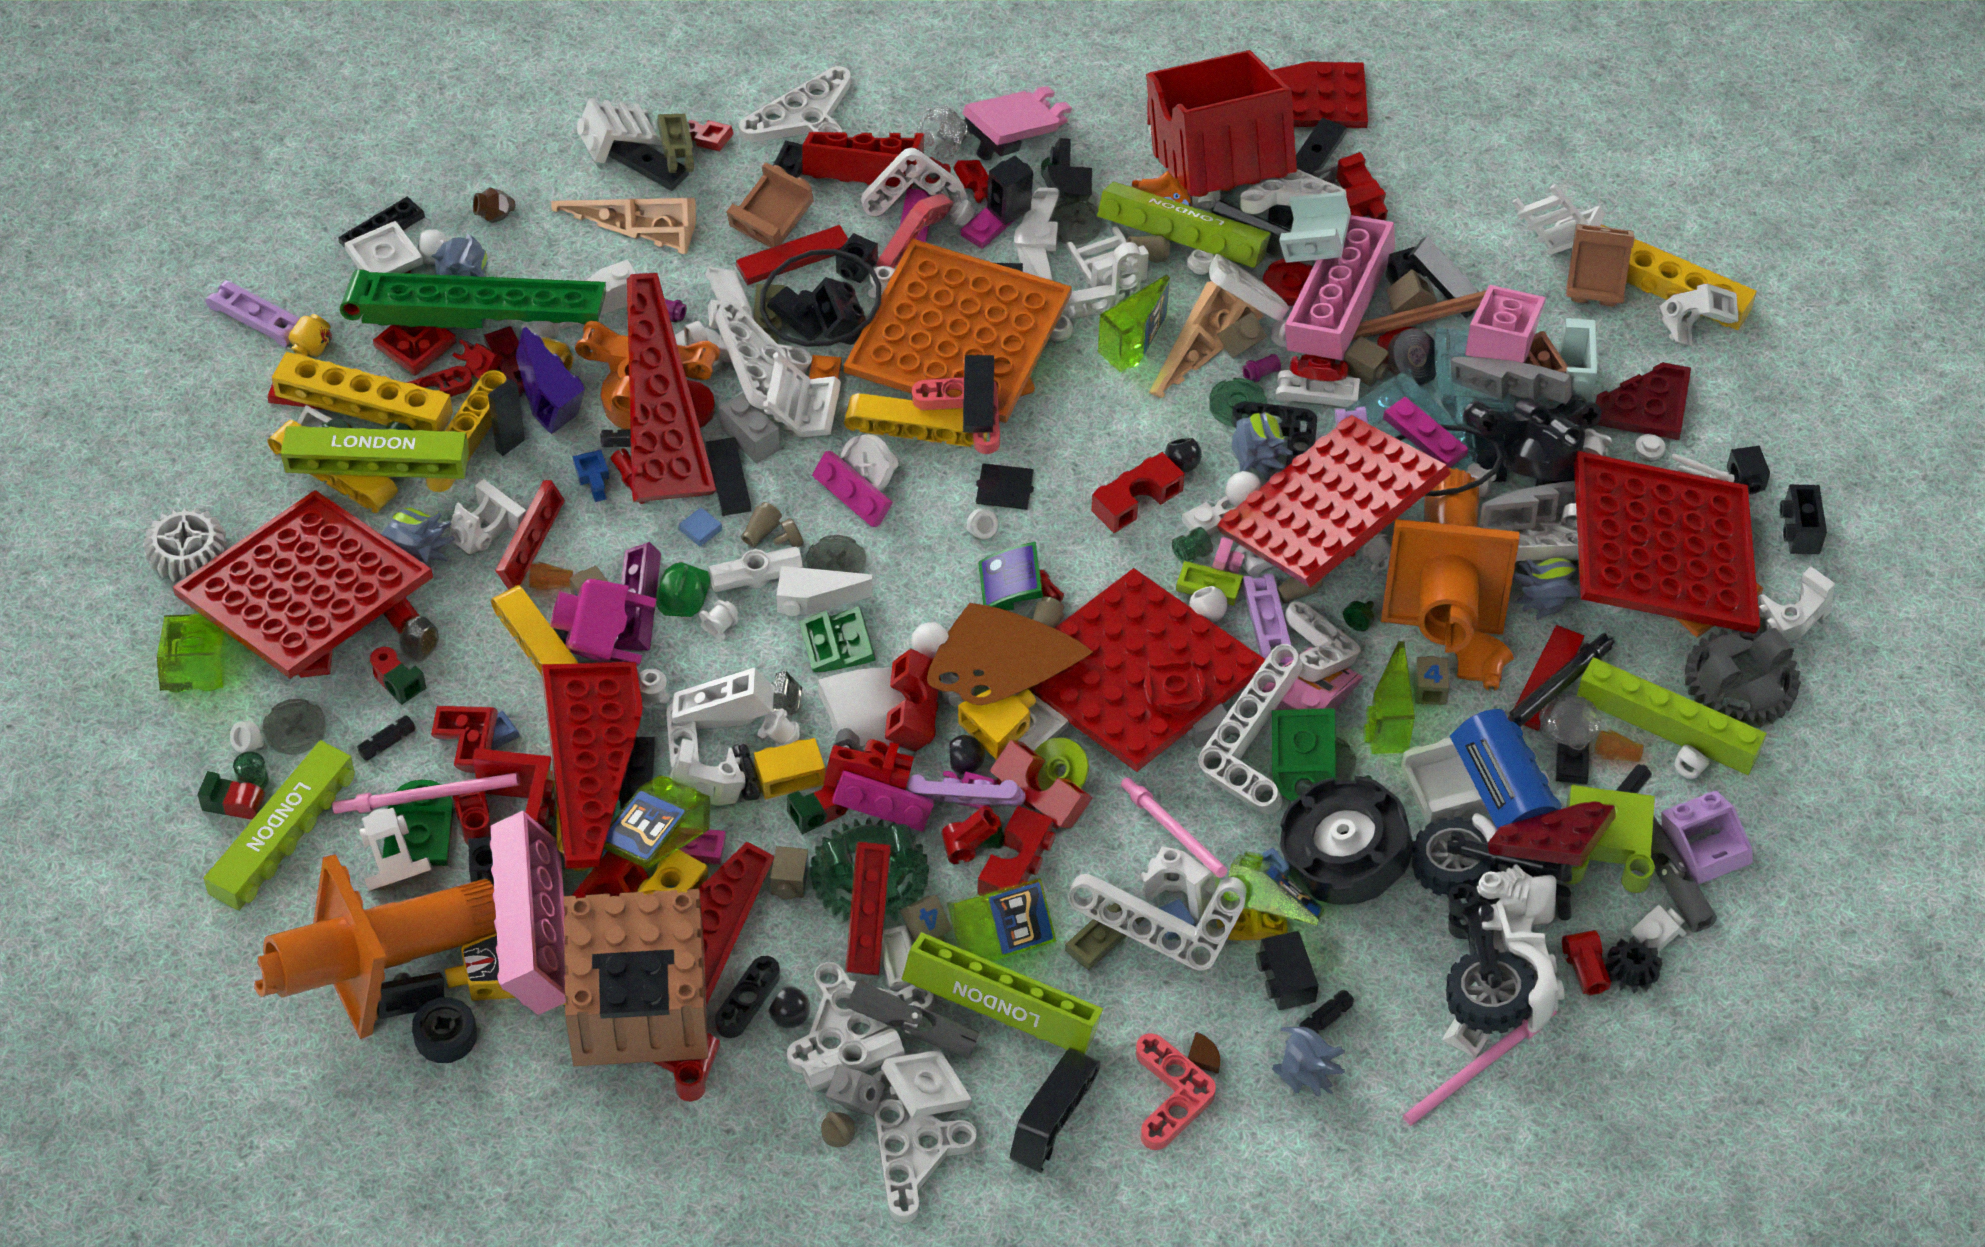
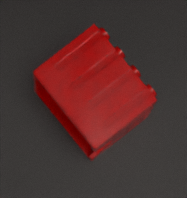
M1251 50L1146 74L1153 155L1159 158V162L1165 168H1168V172L1175 179L1178 178V183L1184 189H1187L1190 196L1203 197L1209 192L1217 190L1228 191L1238 185L1258 184L1264 179L1284 178L1287 174L1297 172L1291 89Z

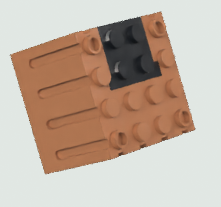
M688 889L687 893H677V890L654 891V894L646 895L643 892L620 893V896L610 897V894L586 895V898L577 899L576 896H564V938L566 944L564 945L566 972L565 1017L573 1067L708 1059L704 937L699 889Z

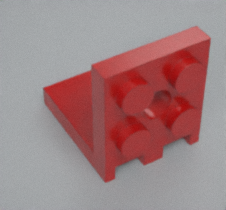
M475 748L473 764L476 779L518 773L520 777V785L486 790L485 794L528 798L525 813L552 835V825L549 824L550 816H556L557 798H554L556 788L553 770H550L551 756Z

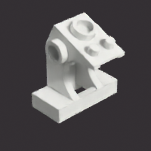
M1710 284L1698 285L1697 290L1675 294L1659 306L1663 314L1662 321L1666 328L1671 331L1669 338L1672 341L1675 340L1688 346H1693L1692 325L1699 319L1700 315L1725 323L1738 322L1736 293ZM1688 311H1692L1690 317L1688 318Z
M484 479L475 485L477 503L480 506L470 513L463 508L462 504L456 503L451 521L452 525H450L449 537L454 536L455 538L452 542L469 555L488 549L492 541L508 527L516 531L526 513L524 508ZM484 521L489 526L481 528V523Z
M1810 566L1802 576L1799 602L1795 605L1787 604L1783 606L1775 603L1763 594L1759 606L1760 620L1765 619L1767 630L1777 628L1788 642L1800 639L1819 618L1824 619L1831 613L1835 583ZM1790 612L1794 613L1795 615L1792 617H1788L1785 614Z
M682 739L667 782L664 801L677 806L679 798L684 797L716 806L736 804L741 790L745 788V775L738 766L740 758L734 756L732 748H728L726 761L721 762L719 766H706L698 762L693 756L695 742Z
M380 808L372 811L369 816L362 818L365 828L359 829L365 848L371 846L380 874L365 878L368 891L433 870L429 857L415 862L412 861L403 836L409 833L403 815L397 816L394 808ZM395 834L401 853L383 859L378 840Z
M1163 846L1156 858L1153 857L1150 860L1147 873L1142 872L1140 878L1143 880L1142 890L1145 891L1147 902H1150L1165 890L1169 892H1178L1180 890L1188 895L1190 915L1197 925L1220 884L1219 878L1204 864H1200L1182 850Z

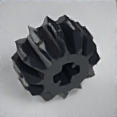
M1634 936L1630 938L1629 943L1620 939L1616 946H1612L1609 949L1607 955L1608 959L1606 960L1605 967L1607 972H1610V981L1616 982L1620 980V991L1626 985L1631 986L1633 993L1638 991L1639 986L1647 991L1651 984L1656 983L1660 977L1662 958L1657 957V947L1648 948L1647 939L1642 943H1638Z

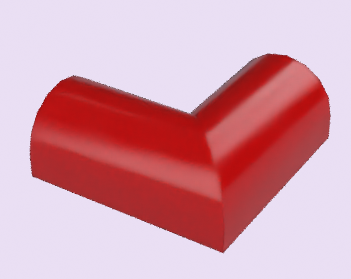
M391 325L373 339V345L376 349L414 376L456 344V335L446 328H437L435 326H428L417 336L413 337L397 325Z
M437 706L431 736L436 739H459L454 766L461 771L475 773L473 764L475 748L491 750L498 711L494 707Z

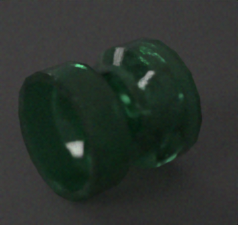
M1198 526L1192 529L1189 535H1180L1172 540V549L1183 565L1184 561L1194 563L1197 557H1206L1212 554L1213 544L1205 529Z
M250 751L241 753L236 757L233 762L236 781L240 784L252 783L264 790L269 783L264 758L259 753Z

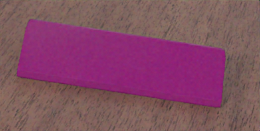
M650 542L625 550L621 584L628 585V591L656 598L661 552ZM625 604L624 608L627 615L625 629L616 638L613 648L620 650H650L655 607L650 611Z

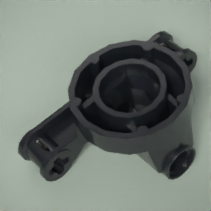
M1577 394L1572 395L1566 404L1561 403L1553 409H1548L1531 398H1523L1517 402L1513 411L1497 412L1480 401H1474L1467 405L1463 413L1464 422L1470 427L1477 428L1483 435L1505 434L1504 459L1502 461L1504 467L1519 475L1543 480L1575 479L1574 462L1577 452H1585L1583 450L1585 440L1583 429L1593 428L1601 418L1600 407L1592 402L1587 403L1583 396Z

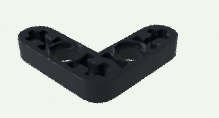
M1248 401L1239 402L1233 407L1231 422L1235 428L1236 421L1243 419L1242 414H1247L1248 417H1251L1252 414H1262L1265 412L1281 418L1282 422L1278 424L1281 427L1283 436H1288L1287 449L1293 452L1292 455L1286 456L1285 468L1292 463L1296 456L1307 451L1297 450L1293 446L1295 443L1303 442L1309 448L1315 444L1317 416L1309 409ZM1301 421H1306L1305 432H1300Z

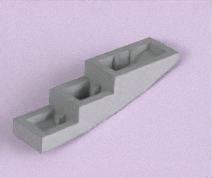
M1453 357L1450 360L1453 383L1501 400L1510 393L1521 398H1531L1534 401L1541 395L1566 404L1572 397L1571 375L1510 360L1481 357Z
M1575 481L1535 486L1489 500L1482 505L1479 528L1511 531L1535 528L1536 522L1554 521L1556 515L1562 514L1564 506L1576 503Z

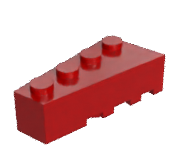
M809 132L802 145V175H809L816 179L832 178L838 179L841 182L855 181L871 185L905 149L915 148L924 154L925 133H914V138H901V133H889V137L874 138L872 133L861 132V134H857L854 137H848L846 132ZM916 159L914 161H906L907 166L910 164H917ZM891 177L887 179L885 185L897 187L901 180L897 177ZM914 182L908 187V189H912Z

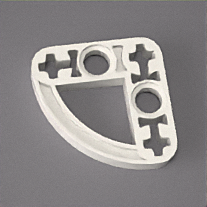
M1216 254L1209 265L1211 281L1273 319L1282 321L1289 310L1286 302L1251 273L1229 259Z

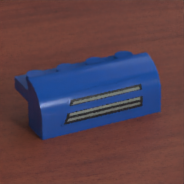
M1491 709L1475 714L1464 721L1450 735V738L1497 830L1500 826L1561 809L1560 801L1553 795L1548 786L1549 781L1547 777L1540 771L1535 761V754L1522 737L1523 731L1516 723L1509 721L1504 710Z

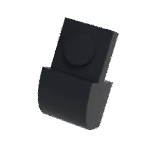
M1059 138L1055 147L1052 146L1050 150V163L1054 165H1048L1043 171L1045 183L1048 188H1057L1060 191L1061 199L1088 201L1092 196V168L1070 166L1071 139Z

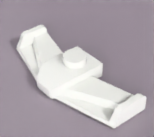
M1040 187L1032 195L1031 210L1025 213L1021 224L1015 230L1014 246L1017 248L1019 262L1023 263V272L1053 281L1046 251H1056L1058 222H1050L1061 195L1057 188Z
M708 266L705 276L710 281L717 300L711 299L708 305L710 328L719 329L715 315L721 303L725 301L739 305L754 320L753 308L748 302L735 270ZM720 333L717 346L721 353L718 361L732 362Z

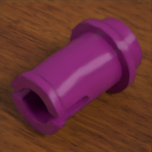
M665 299L670 320L672 322L682 321L687 311L686 304H683L679 299L675 301Z
M1270 354L1257 361H1247L1246 365L1242 367V373L1248 382L1253 381L1257 383L1261 377L1279 372L1281 370V362L1276 354Z

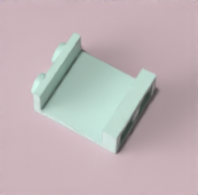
M1345 192L1289 197L1294 217L1292 229L1289 233H1281L1279 239L1285 262L1341 258L1351 216Z
M1566 318L1559 354L1566 364L1582 365V368L1567 367L1566 374L1571 375L1572 395H1581L1588 403L1591 402L1597 376L1595 320Z

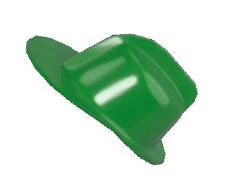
M683 562L675 563L667 568L662 575L656 593L658 610L665 616L693 617L697 614L704 604L710 586L708 571Z

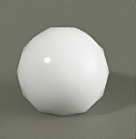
M430 229L421 233L418 251L422 255L423 263L435 265L436 259L431 257V255L436 254L438 248L444 242L449 241L443 232Z
M1241 471L1229 478L1225 492L1229 502L1237 507L1246 500L1250 493L1259 490L1263 485L1258 476L1251 472Z
M1213 586L1194 592L1189 601L1190 607L1196 613L1203 615L1213 623L1220 621L1228 608L1227 598L1222 590Z
M926 622L919 625L913 632L911 645L914 650L934 659L939 646L947 641L949 635L947 630L939 623Z

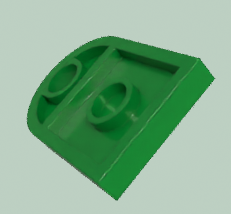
M1335 708L1272 710V777L1279 792L1291 802L1299 797L1296 792V786L1302 780H1309L1315 784L1334 777L1336 782Z
M414 780L400 786L395 792L441 784L432 780ZM451 796L388 806V809L394 808L397 816L403 815L409 833L403 836L412 861L415 862L429 857L431 866H448L453 821V802ZM395 834L385 837L383 859L401 853Z

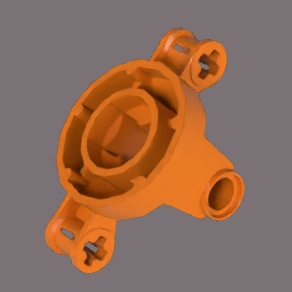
M589 321L583 327L584 334L582 339L578 340L575 345L576 353L584 359L609 364L610 373L603 381L601 388L602 406L606 417L615 426L622 429H631L628 336L619 335L600 322ZM699 341L688 346L677 345L686 377L707 380L712 376L713 363L719 359L721 353L717 345L709 341Z

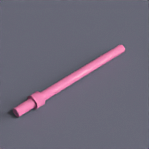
M518 773L378 795H372L371 793L357 794L356 798L333 801L332 809L334 814L358 811L359 813L372 812L377 807L520 785V777Z
M1129 777L1122 780L1121 787L1130 794L1131 801L1141 809H1146L1218 878H1222L1227 874V868L1153 799V795L1144 786L1137 785Z
M1524 1019L1521 1026L1514 1029L1403 1115V1119L1412 1126L1524 1038L1530 1039L1540 1030L1535 1033L1528 1030V1020Z

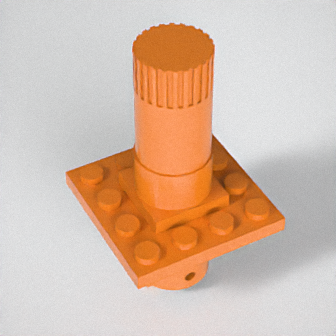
M1449 468L1451 475L1431 491L1458 488L1474 482L1475 478L1471 477V474L1466 473L1465 470ZM1478 486L1456 494L1435 497L1424 496V522L1395 519L1381 622L1419 626L1421 633L1427 639L1434 643L1445 645V653L1457 652L1465 648L1476 631L1503 635L1519 545V532L1478 528Z
M336 854L323 857L313 924L265 937L263 942L264 955L259 956L257 961L258 966L261 968L263 979L255 981L254 989L261 997L277 993L281 998L333 984L359 1038L362 1039L373 1034L374 1023L378 1020L377 1007L378 1002L381 1001V984L385 981L384 969L461 947L497 933L494 925V920L496 919V909L493 900L494 886L488 879H482L401 902H391L364 910L360 893L354 891L350 884V875L345 865L341 866Z

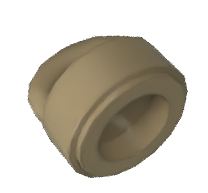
M789 518L780 522L784 533L775 537L773 543L779 545L789 541L792 547L797 546L798 548L802 546L804 541L793 519Z
M829 1111L821 1124L824 1142L835 1148L848 1145L855 1135L852 1118L841 1112Z

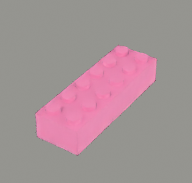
M1354 215L1350 216L1342 257L1316 260L1285 323L1288 351L1343 360L1345 352L1387 267L1389 254L1395 250L1394 222Z
M521 811L491 825L490 848L493 858L491 872L494 878L493 900L496 909L494 925L497 930L498 945L496 946V953L499 960L497 978L503 990L511 993L522 1005L527 1006L537 1015H540L566 1003L565 911L561 853L557 848V839L527 813Z

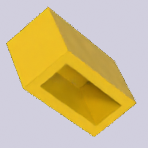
M815 738L796 740L791 744L775 748L767 747L761 751L754 752L755 772L765 800L790 794L798 790L802 791L822 786L824 783L825 765Z

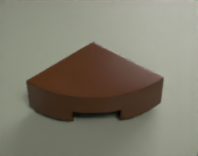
M1195 1032L1188 1059L1200 1069L1219 1074L1220 1054L1216 1045L1205 1035Z

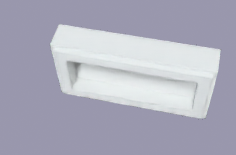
M906 925L883 930L881 961L890 991L912 985L901 980L909 950L912 947Z

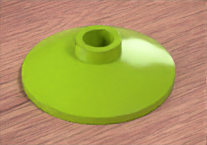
M1058 737L1043 742L1034 750L1046 760L1038 773V783L1044 791L1053 785L1057 777L1070 779L1080 788L1083 787L1088 777L1089 763L1085 751L1079 744L1070 739ZM1065 766V774L1058 776V769Z

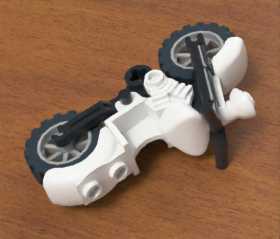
M1475 813L1472 820L1469 819V821H1463L1461 817H1454V820L1442 818L1439 819L1438 823L1434 824L1431 822L1427 824L1425 830H1420L1416 835V841H1413L1412 869H1414V876L1417 880H1421V885L1425 889L1430 888L1432 893L1439 896L1441 894L1447 895L1450 911L1448 915L1449 932L1454 937L1468 939L1470 956L1468 954L1462 956L1459 963L1455 962L1452 965L1451 974L1448 973L1446 1001L1448 1002V1009L1451 1015L1455 1014L1456 1021L1461 1025L1465 1023L1468 1025V1029L1475 1032L1477 1029L1483 1030L1485 1034H1492V1031L1505 1033L1511 1027L1516 1029L1522 1025L1524 1019L1528 1020V1030L1532 1033L1537 1032L1549 1022L1554 1011H1558V1000H1564V989L1562 981L1556 980L1557 965L1554 954H1548L1544 933H1532L1531 928L1532 926L1546 925L1552 922L1555 917L1556 902L1559 918L1561 920H1569L1571 918V891L1567 886L1556 884V880L1571 881L1573 865L1489 854L1488 842L1497 831V828L1493 822L1478 813ZM1442 849L1445 853H1439L1437 851ZM1435 861H1442L1443 863L1439 865ZM1465 898L1468 903L1462 904L1460 899ZM1458 920H1465L1467 924L1462 925ZM1474 982H1477V986H1470ZM1470 995L1480 996L1475 1000Z

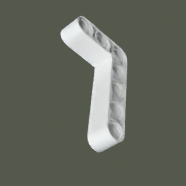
M1280 644L1271 651L1198 756L1199 766L1209 780L1263 814L1276 813L1282 805V796L1274 782L1240 761V759L1271 716L1272 710L1276 709L1301 673L1302 662L1296 649L1289 644ZM1283 658H1294L1290 666H1279ZM1268 682L1276 684L1275 688L1270 692L1264 693L1261 691L1262 686ZM1247 709H1258L1254 717H1243ZM1229 734H1240L1239 739L1235 743L1228 744L1225 742ZM1215 758L1222 760L1218 768H1207L1211 760ZM1237 776H1248L1247 781L1243 785H1233V781ZM1263 792H1273V797L1270 801H1259V797Z
M1081 874L1073 880L1068 899L1071 907L1076 911L1195 970L1202 971L1209 969L1218 957L1244 908L1247 891L1245 884L1238 878L1228 877L1222 880L1196 927L1089 874ZM1087 888L1093 896L1083 898L1078 895L1076 890ZM1233 891L1240 898L1236 901H1228L1223 897V893ZM1111 902L1117 903L1122 910L1116 913L1110 912L1106 908V904ZM1139 917L1147 918L1151 925L1141 927L1135 922V919ZM1219 919L1225 926L1215 929L1208 924V921ZM1175 932L1181 939L1172 942L1167 940L1164 934ZM1202 946L1207 948L1210 954L1199 956L1193 949Z

